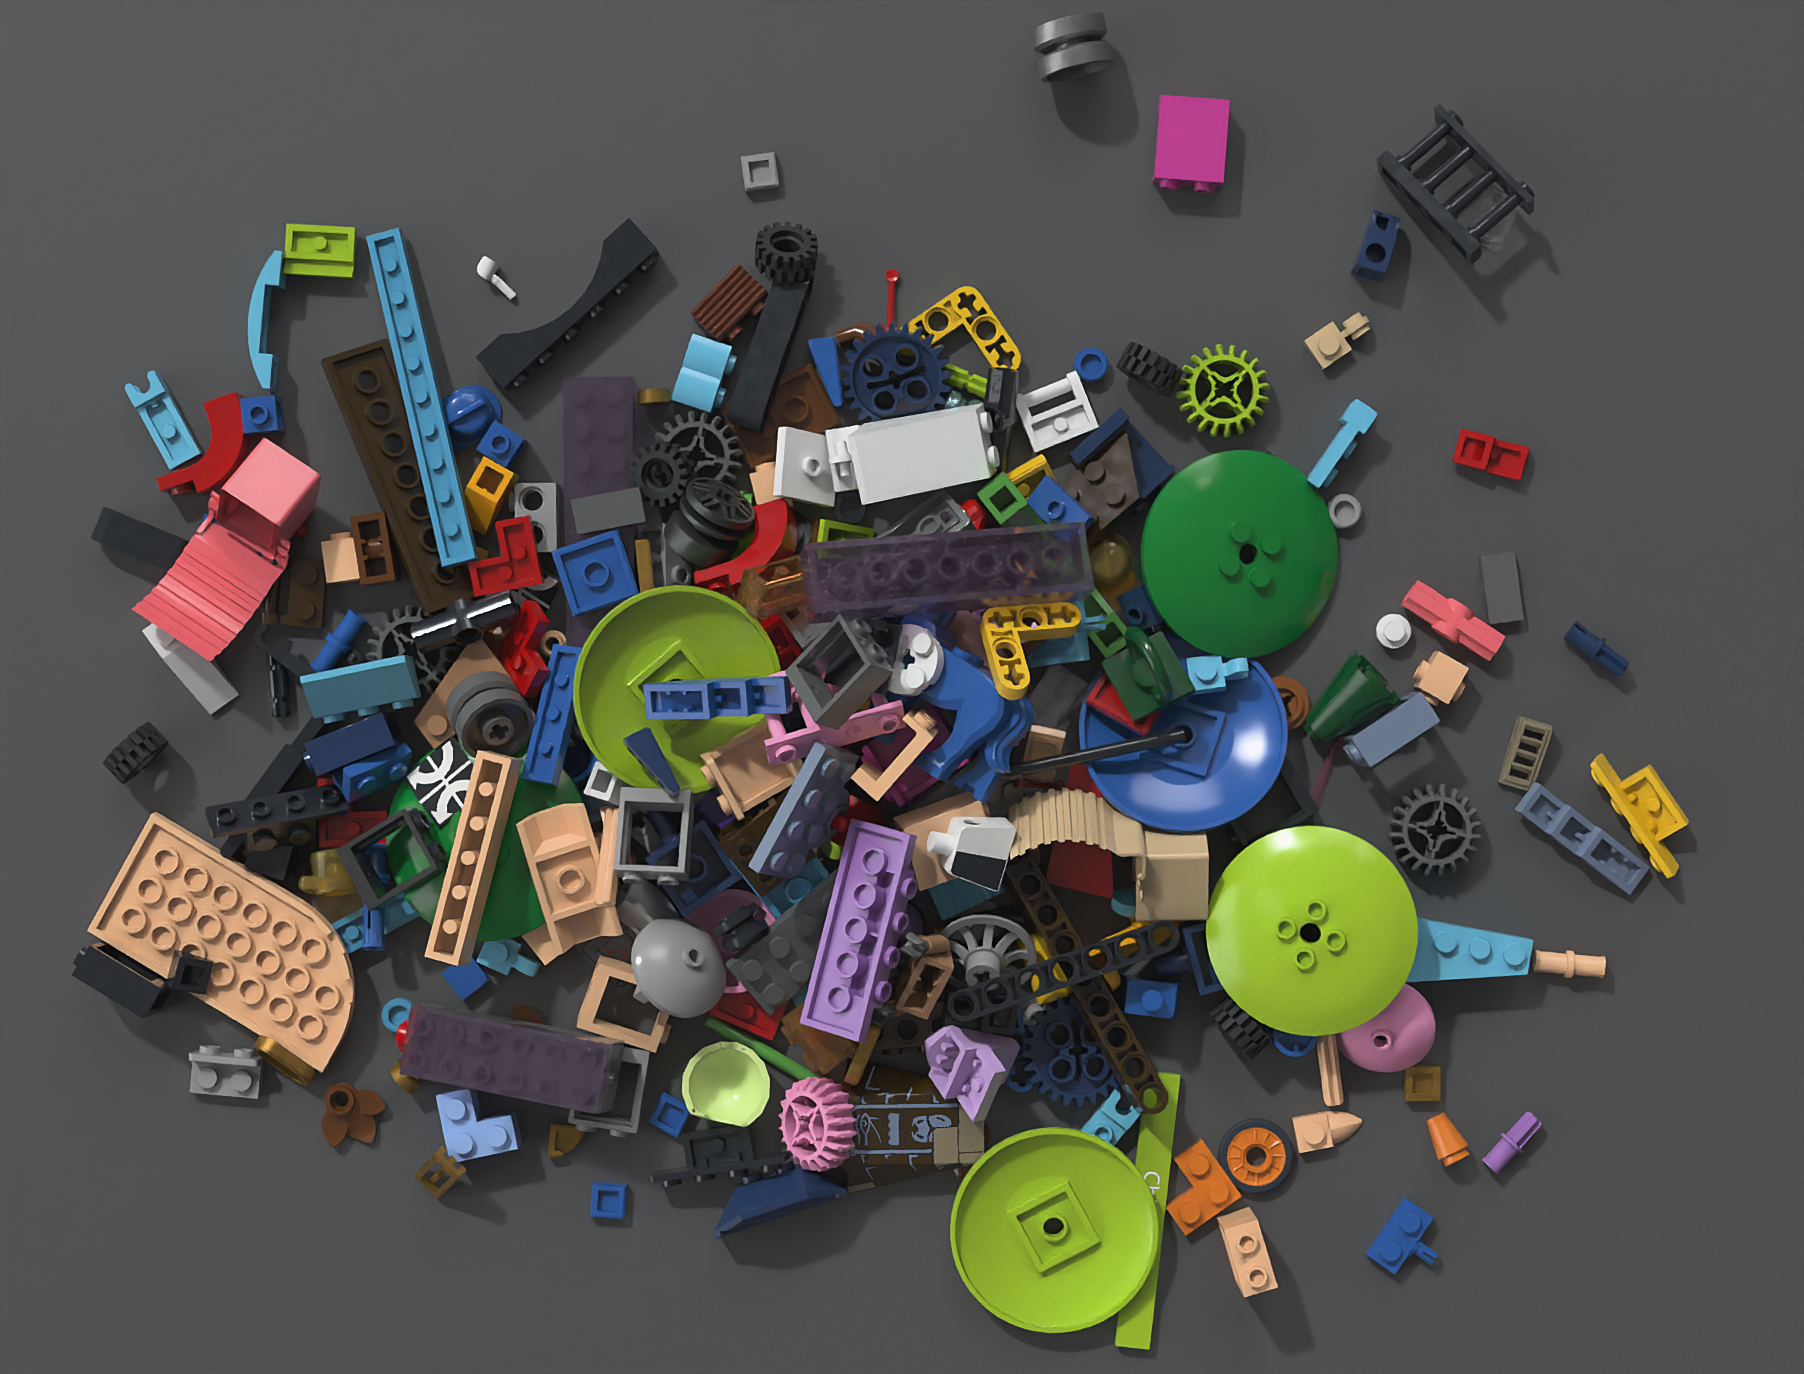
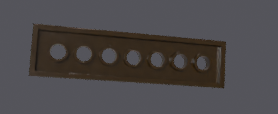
M387 338L323 358L320 363L379 506L385 512L389 530L425 616L445 610L455 600L481 597H475L468 563L453 566V579L443 580L437 574V565L441 564L438 548H430L424 542V533L434 532L395 360ZM361 374L372 376L375 380V388L371 390L362 388L358 383V376ZM376 405L384 407L388 412V420L378 421L374 419L371 415V407ZM387 437L398 439L402 446L401 451L398 453L389 452L384 446V439ZM403 468L410 470L415 477L414 483L410 485L401 483L397 477V471ZM414 500L424 502L428 509L427 515L422 517L416 516L411 511L410 503Z

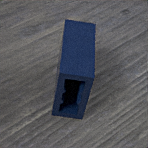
M381 712L304 743L307 751L303 752V757L311 772L315 770L317 776L330 775L349 765L405 742L394 713Z

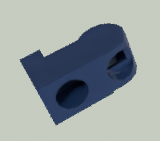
M1377 210L1372 211L1350 273L1377 282L1382 280L1386 274L1395 245L1400 217Z

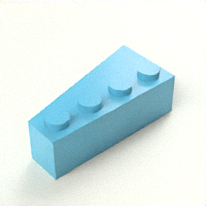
M1417 918L1418 944L1416 956L1406 982L1528 974L1534 940L1521 936Z

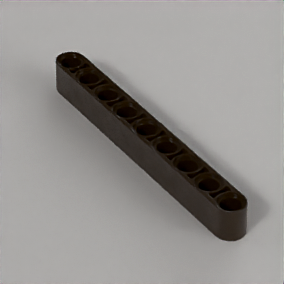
M1026 849V853L1023 855H1019L1016 865L1007 863L1002 879L1048 959L1060 955L1055 948V942L1059 937L1065 938L1069 942L1070 951L1084 947L1029 849ZM1023 877H1029L1035 882L1036 891L1033 895H1027L1021 890L1020 882ZM1041 907L1048 908L1053 914V921L1049 926L1042 924L1038 919V911ZM1088 954L1087 964L1090 968L1097 970L1095 964L1093 963L1091 957ZM1059 961L1054 966V970L1061 981H1066L1071 977L1072 968L1066 961ZM1101 975L1088 979L1084 986L1074 984L1065 987L1133 1108L1144 1115L1162 1112L1168 1104L1169 1096L1167 1090ZM1094 998L1102 1000L1105 1005V1011L1101 1017L1093 1015L1090 1010V1003ZM1112 1028L1119 1030L1122 1035V1042L1118 1047L1111 1046L1107 1039V1034ZM1129 1059L1136 1060L1140 1067L1139 1073L1135 1078L1128 1076L1125 1071V1064ZM1147 1089L1154 1091L1157 1096L1156 1105L1151 1109L1146 1107L1142 1100L1143 1093Z

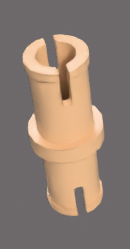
M1535 950L1533 955V972L1564 974V978H1572L1573 975L1603 978L1605 975V956L1577 955L1571 950H1566L1565 953Z

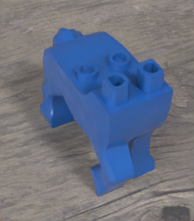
M925 596L917 611L908 609L900 625L913 624L932 632L933 637L936 639L937 644L941 645L944 653L941 675L934 685L929 684L926 689L922 690L923 693L917 696H903L889 690L888 695L885 696L888 703L901 700L904 715L909 712L918 696L934 706L957 713L953 732L948 740L936 750L921 753L912 763L935 778L947 782L957 766L970 757L978 748L979 759L976 766L969 772L962 774L953 784L960 789L963 788L972 793V797L980 802L989 803L993 790L1004 773L1011 772L1009 757L1013 746L1031 729L1034 720L1033 706L1024 696L1018 700H1008L998 694L992 673L982 667L985 661L974 653L959 648L957 646L956 633L948 629L958 612L942 602ZM910 651L903 657L902 662L905 669H907L909 664H914L915 657L910 655ZM872 699L870 709L875 708ZM899 729L892 733L874 736V738L882 743L892 745Z

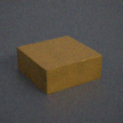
M1414 1065L1405 1069L1404 1100L1441 1101V1067L1439 1065Z

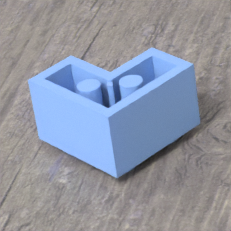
M470 1086L442 1090L436 1095L448 1157L453 1156L457 1160L456 1162L516 1150L523 1144L516 1110L482 1117L477 1090L475 1087Z

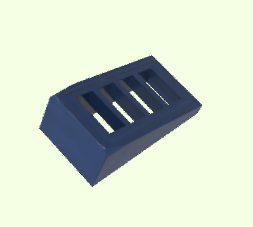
M646 727L625 737L623 743L634 758L673 798L678 796L680 786L651 729Z

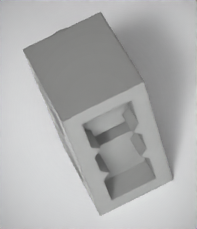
M514 483L515 491L509 492V511L515 512V518L531 515L533 527L538 526L543 531V539L537 544L539 554H552L551 551L561 548L560 485L557 483ZM539 492L543 498L542 506L538 510L529 511L525 504L527 496L530 493Z

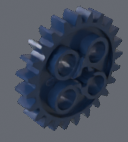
M892 320L889 330L885 331L883 325L877 323L875 335L868 329L864 330L865 342L858 338L854 339L852 343L858 351H846L845 356L852 362H846L841 365V369L848 372L849 375L842 377L840 381L842 384L850 385V388L844 391L843 397H854L855 400L849 408L850 410L858 407L862 409L858 418L860 421L868 415L872 417L871 422L940 411L935 403L946 404L948 399L940 392L951 391L952 385L944 382L943 379L952 377L953 371L943 369V366L949 363L950 357H939L938 354L942 351L944 345L940 344L935 347L931 345L934 338L933 333L924 339L921 337L922 326H919L913 333L910 332L909 321H906L902 330L897 329L895 320ZM910 348L914 351L916 360L912 363L903 362L898 356V350ZM873 358L878 359L883 365V372L879 374L871 373L866 367V361ZM919 366H924L926 369L923 372L905 375L900 384L897 383L896 379H892L874 388H869L867 385L870 382L888 379L893 370H895L897 375H901ZM915 380L922 381L927 387V393L915 395L910 390V382ZM881 391L890 392L895 399V403L891 406L882 405L877 399V394Z
M1067 996L1066 1004L1058 997L1054 1001V1008L1047 1003L1041 1004L1045 1014L1041 1015L1033 1012L1031 1015L1036 1024L1034 1026L1024 1025V1028L1031 1033L1030 1037L1019 1039L1020 1042L1028 1045V1050L1019 1052V1056L1026 1057L1029 1060L1021 1069L1033 1071V1074L1027 1080L1028 1083L1040 1082L1036 1091L1038 1094H1043L1050 1090L1048 1100L1051 1102H1055L1061 1095V1105L1068 1106L1071 1098H1073L1075 1106L1082 1107L1084 1097H1086L1090 1104H1096L1095 1093L1104 1098L1109 1097L1106 1086L1118 1088L1119 1085L1115 1081V1075L1095 1040L1088 1041L1084 1037L1083 1032L1086 1024L1070 996ZM1095 999L1090 1005L1091 1012L1097 1017H1101L1105 1009L1100 1011L1102 1000ZM1073 1019L1076 1021L1075 1037H1073V1031L1070 1026V1022ZM1055 1025H1060L1063 1028L1064 1037L1061 1042L1055 1044L1050 1039V1031ZM1115 1028L1109 1030L1107 1034L1108 1042L1113 1047L1120 1046L1122 1035L1119 1030ZM1074 1045L1081 1046V1053H1077L1075 1056L1069 1055V1048H1073ZM1096 1057L1099 1060L1100 1069L1097 1074L1090 1076L1086 1070V1063L1090 1058ZM1061 1059L1065 1062L1067 1068L1065 1075L1057 1079L1053 1075L1052 1066L1057 1060ZM1075 1064L1077 1065V1070L1080 1076V1079L1078 1081L1074 1080L1076 1070Z

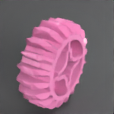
M808 1077L806 1080H800L797 1083H793L792 1089L786 1090V1099L780 1101L783 1112L778 1114L782 1119V1126L778 1129L783 1131L784 1136L781 1142L787 1144L786 1152L793 1155L794 1164H800L802 1169L820 1172L842 1165L844 1159L850 1157L849 1149L855 1147L852 1137L858 1133L853 1129V1122L857 1120L852 1116L854 1105L848 1104L849 1093L842 1092L841 1084H835L832 1079Z

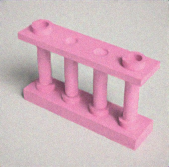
M782 671V672H778V673L771 674V675H768V676H787V675H786L785 671ZM826 671L821 675L823 681L825 678ZM791 682L792 703L798 702L807 728L787 734L780 714H764L773 737L765 740L770 767L788 764L794 760L807 757L815 741L840 747L880 734L892 733L897 729L906 727V722L903 721L905 715L902 701L898 700L888 703L885 695L873 693L870 696L875 708L854 713L838 730L817 724L813 721ZM826 684L833 697L843 688Z

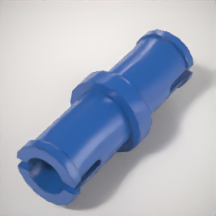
M349 609L335 631L328 633L325 638L327 640L326 644L315 660L311 662L310 666L318 673L332 670L343 654L350 652L352 649L350 644L364 624L367 623V620L356 611Z

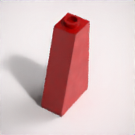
M1084 763L1070 767L1066 788L1071 791L1081 789L1084 793L1093 792L1096 797H1104L1091 780ZM1065 839V842L1054 840L1045 879L1051 885L1112 899L1114 890L1111 850L1099 848V845L1095 843L1093 845L1086 844V841L1082 840L1079 842H1072L1070 839Z

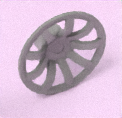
M984 914L963 917L951 922L939 933V935L948 938L956 930L960 931L969 949L968 951L956 941L949 940L950 950L961 958H952L954 968H963L966 971L961 981L950 975L947 982L957 989H963L998 977L1002 973L1006 974L1018 970V968L1008 965L1011 961L1026 959L1028 960L1027 966L1035 964L1037 961L1036 947L1029 934L1018 924L999 916ZM985 924L982 946H978L971 929L968 927L969 925ZM994 925L1008 929L1010 932L998 942L995 948H991ZM1018 938L1022 940L1027 949H1016L1004 954L1007 947ZM1027 972L1021 977L1020 986L1030 978L1031 972ZM993 984L988 988L986 994L997 995L1006 993L1003 986L999 987V984Z

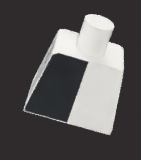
M955 816L950 821L947 834L936 831L930 832L927 839L928 852L941 854L939 863L949 874L990 890L999 891L1016 828L1003 817Z

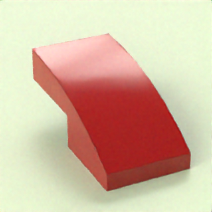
M1461 428L1452 463L1521 482L1530 448L1498 440L1494 436Z

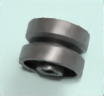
M1099 12L1075 14L1047 22L1030 31L1034 51L1046 54L1037 63L1042 82L1052 83L1081 78L1107 69L1114 64L1111 44L1099 41L1107 34L1104 14Z

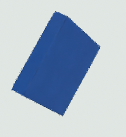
M618 529L551 551L574 618L623 602L640 593Z

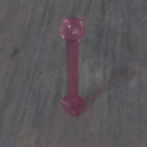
M1343 736L1330 742L1331 748L1315 786L1308 791L1313 801H1318L1321 798L1320 789L1338 747L1344 744Z

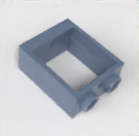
M1410 692L1401 698V702L1395 707L1365 722L1342 737L1347 744L1342 749L1353 765L1357 763V765L1363 767H1372L1440 722V719L1422 692Z

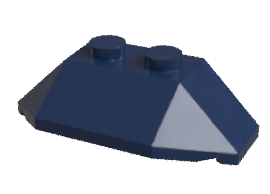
M793 1160L781 1163V1169L762 1175L761 1171L746 1174L741 1177L742 1182L736 1185L713 1232L715 1239L847 1196V1186L845 1183L821 1171L802 1169L801 1165L794 1164Z

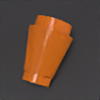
M1445 1112L1426 1121L1437 1159H1441L1445 1166L1470 1155L1466 1148L1469 1144L1450 1119L1447 1118Z

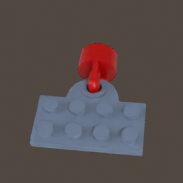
M815 741L748 866L760 874L794 879L795 875L804 867L805 857L810 848H817L829 839L836 845L844 847L851 818L883 826V815L875 802L867 798L849 795V791L844 788L845 783L855 773V765L860 756L849 749Z

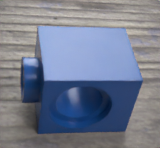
M275 395L240 399L244 434L254 437L286 433L283 399Z
M494 420L476 450L511 471L527 446L528 441Z

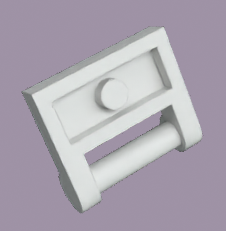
M1076 371L1066 374L1065 379L1025 395L1022 393L1017 394L1015 408L1034 454L1099 427ZM1069 391L1073 392L1075 400L1033 417L1031 416L1029 407Z

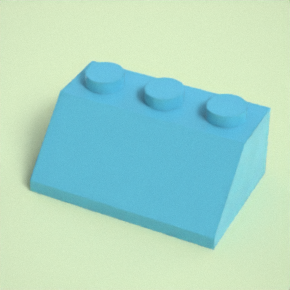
M407 655L300 676L301 685L313 718H323L324 724L345 720L344 713L358 711L359 717L380 713L378 706L392 704L393 710L414 706L413 699L421 698L414 659L412 656Z

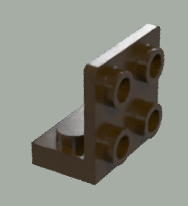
M773 796L743 813L744 819L738 821L734 818L714 834L721 848L761 897L768 894L787 879L760 874L748 866L780 808ZM810 848L805 857V864L816 856L812 848Z

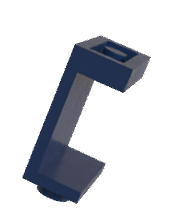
M1120 407L1068 455V458L1080 468L1124 430L1132 441L1130 446L1138 471L1137 482L1141 487L1143 503L1131 512L1135 516L1149 504L1145 497L1154 489L1160 493L1164 486L1173 478L1170 474L1177 468L1173 464L1169 465L1129 422L1128 419L1130 417Z

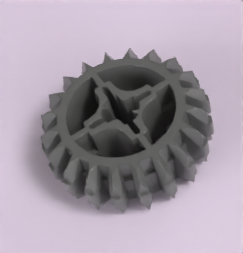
M689 411V422L684 423L683 418L678 414L675 416V420L679 426L673 428L668 422L663 424L664 428L670 432L667 437L658 432L655 434V438L659 441H668L672 445L680 435L688 431L697 430L692 443L688 447L680 448L679 450H687L690 454H694L699 446L702 450V456L705 455L707 459L714 461H699L695 469L691 466V471H697L696 478H699L701 471L705 468L718 467L722 468V470L715 478L716 480L724 482L727 478L731 482H737L738 478L731 474L730 470L731 468L735 470L742 469V464L733 462V457L742 456L743 451L741 449H731V446L736 445L740 440L738 436L726 438L732 430L729 424L721 430L718 429L722 420L719 416H716L712 423L709 424L708 412L703 411L700 421H696L694 411ZM707 432L712 433L721 441L725 458L717 457L707 452ZM657 461L653 466H661L662 469L653 473L655 479H661L666 476L667 479L661 484V487H668L673 481L674 475L668 463Z
M407 605L405 617L400 609H393L395 621H392L388 616H382L381 621L386 628L384 630L378 626L373 627L372 631L380 635L379 640L368 639L367 644L377 646V652L367 653V658L387 659L388 644L392 636L399 646L397 656L408 655L410 650L407 643H411L413 646H416V644L400 628L404 625L427 619L422 607L420 606L417 616H415L414 607ZM437 612V613L431 614L429 617L438 615V614H440V613ZM448 644L440 647V659L436 668L433 666L428 652L421 654L417 651L421 660L413 658L414 664L428 675L418 680L421 697L422 687L425 688L428 695L434 693L435 688L432 683L435 682L439 686L443 680L442 674L446 675L450 670L447 668L448 664H454L457 660L455 657H450V652L461 650L460 645Z
M1430 783L1424 786L1425 795H1422L1417 787L1412 788L1411 792L1414 800H1411L1406 795H1402L1400 800L1406 807L1402 809L1401 807L1393 806L1392 808L1394 813L1400 815L1399 820L1388 819L1389 825L1398 826V832L1388 833V838H1399L1400 841L1391 847L1392 851L1400 852L1404 849L1405 852L1400 856L1399 861L1405 864L1412 858L1410 870L1414 872L1423 864L1422 871L1425 876H1430L1433 866H1435L1438 876H1444V865H1447L1451 872H1457L1458 868L1455 860L1457 859L1460 863L1467 865L1469 860L1463 854L1465 850L1472 854L1477 852L1475 847L1469 845L1470 840H1481V835L1472 833V828L1482 826L1481 821H1470L1469 818L1478 813L1477 808L1472 807L1465 810L1464 807L1469 803L1470 798L1464 796L1456 801L1459 795L1457 788H1452L1446 796L1445 784L1438 785L1436 794H1434L1433 786ZM1434 801L1433 809H1430L1429 815L1425 820H1410L1417 808L1425 803ZM1444 804L1449 805L1456 812L1460 820L1461 829L1450 827L1445 820L1446 811H1443ZM1435 820L1439 822L1437 826L1442 827L1443 830L1450 831V834H1435L1434 839H1431L1430 836L1432 834L1427 833V830L1419 829V826H1433ZM1408 830L1418 832L1423 837L1424 856L1420 855L1411 845ZM1451 838L1459 839L1452 851L1442 857L1435 858L1436 851H1439L1440 845L1444 840Z

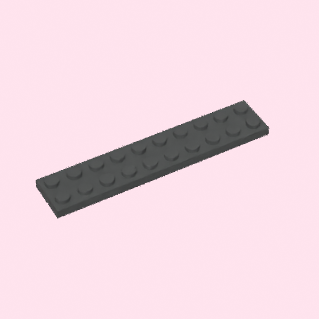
M978 749L972 753L971 760L967 764L953 771L947 782L940 780L900 815L967 792V790L960 789L953 783L962 774L969 772L976 766L979 759ZM1024 778L1023 780L1010 783L1008 779L998 781L993 790L989 803H986L989 808L990 817H1004L1009 813L1008 808L1015 803L1019 804L1022 802V798L1029 796L1034 791ZM894 820L886 827L896 830ZM839 867L763 931L764 934L747 944L725 963L727 968L769 1015L773 1014L810 982Z

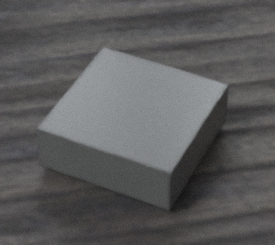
M775 152L741 157L746 193L780 188Z

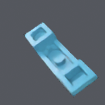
M276 250L267 260L257 279L248 315V344L253 368L262 388L269 392H277L279 358L273 354H266L272 289L286 290L287 275L283 273L285 253Z

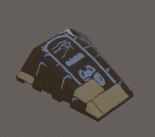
M848 1057L846 1063L845 1076L853 1060L849 1059ZM867 1062L858 1085L853 1086L843 1082L842 1092L849 1093L848 1104L854 1105L852 1116L857 1120L853 1122V1129L858 1133L852 1137L855 1147L849 1149L850 1157L842 1162L848 1194L970 1166L985 1153V1120L972 1122L958 1099H944L931 1078L913 1072L909 1073L894 1069L891 1066Z

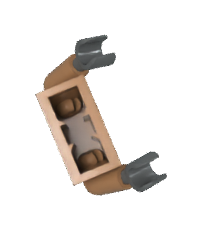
M912 932L906 935L908 941L905 946L900 948L902 952L906 953V964L900 965L903 969V976L897 977L895 999L888 1001L886 1005L882 1003L881 1008L873 1009L871 1020L876 1025L882 1026L889 1017L895 1018L906 1013L928 1019L954 970L950 942L946 937L936 934L928 936L916 935Z

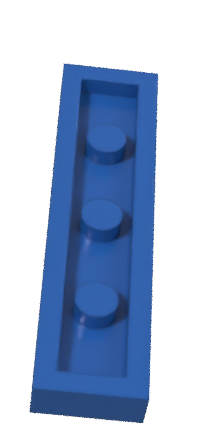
M553 644L548 664L549 673L544 681L521 779L527 782L558 786L575 717L573 680L577 661L582 651L581 647Z

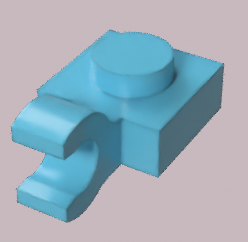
M1217 655L1186 658L1188 677L1196 688L1195 693L1192 695L1226 691V680L1248 678L1247 658H1237L1226 663H1222L1221 656Z
M515 939L485 942L476 961L506 976L510 975L514 967L518 971L533 977V975L536 976L541 965L540 962L520 954L523 943Z

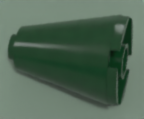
M1354 650L1348 655L1304 717L1307 722L1304 729L1317 743L1321 739L1329 743L1395 707L1401 702V698L1395 690L1391 693L1386 688L1388 681L1363 655L1359 656L1358 651Z

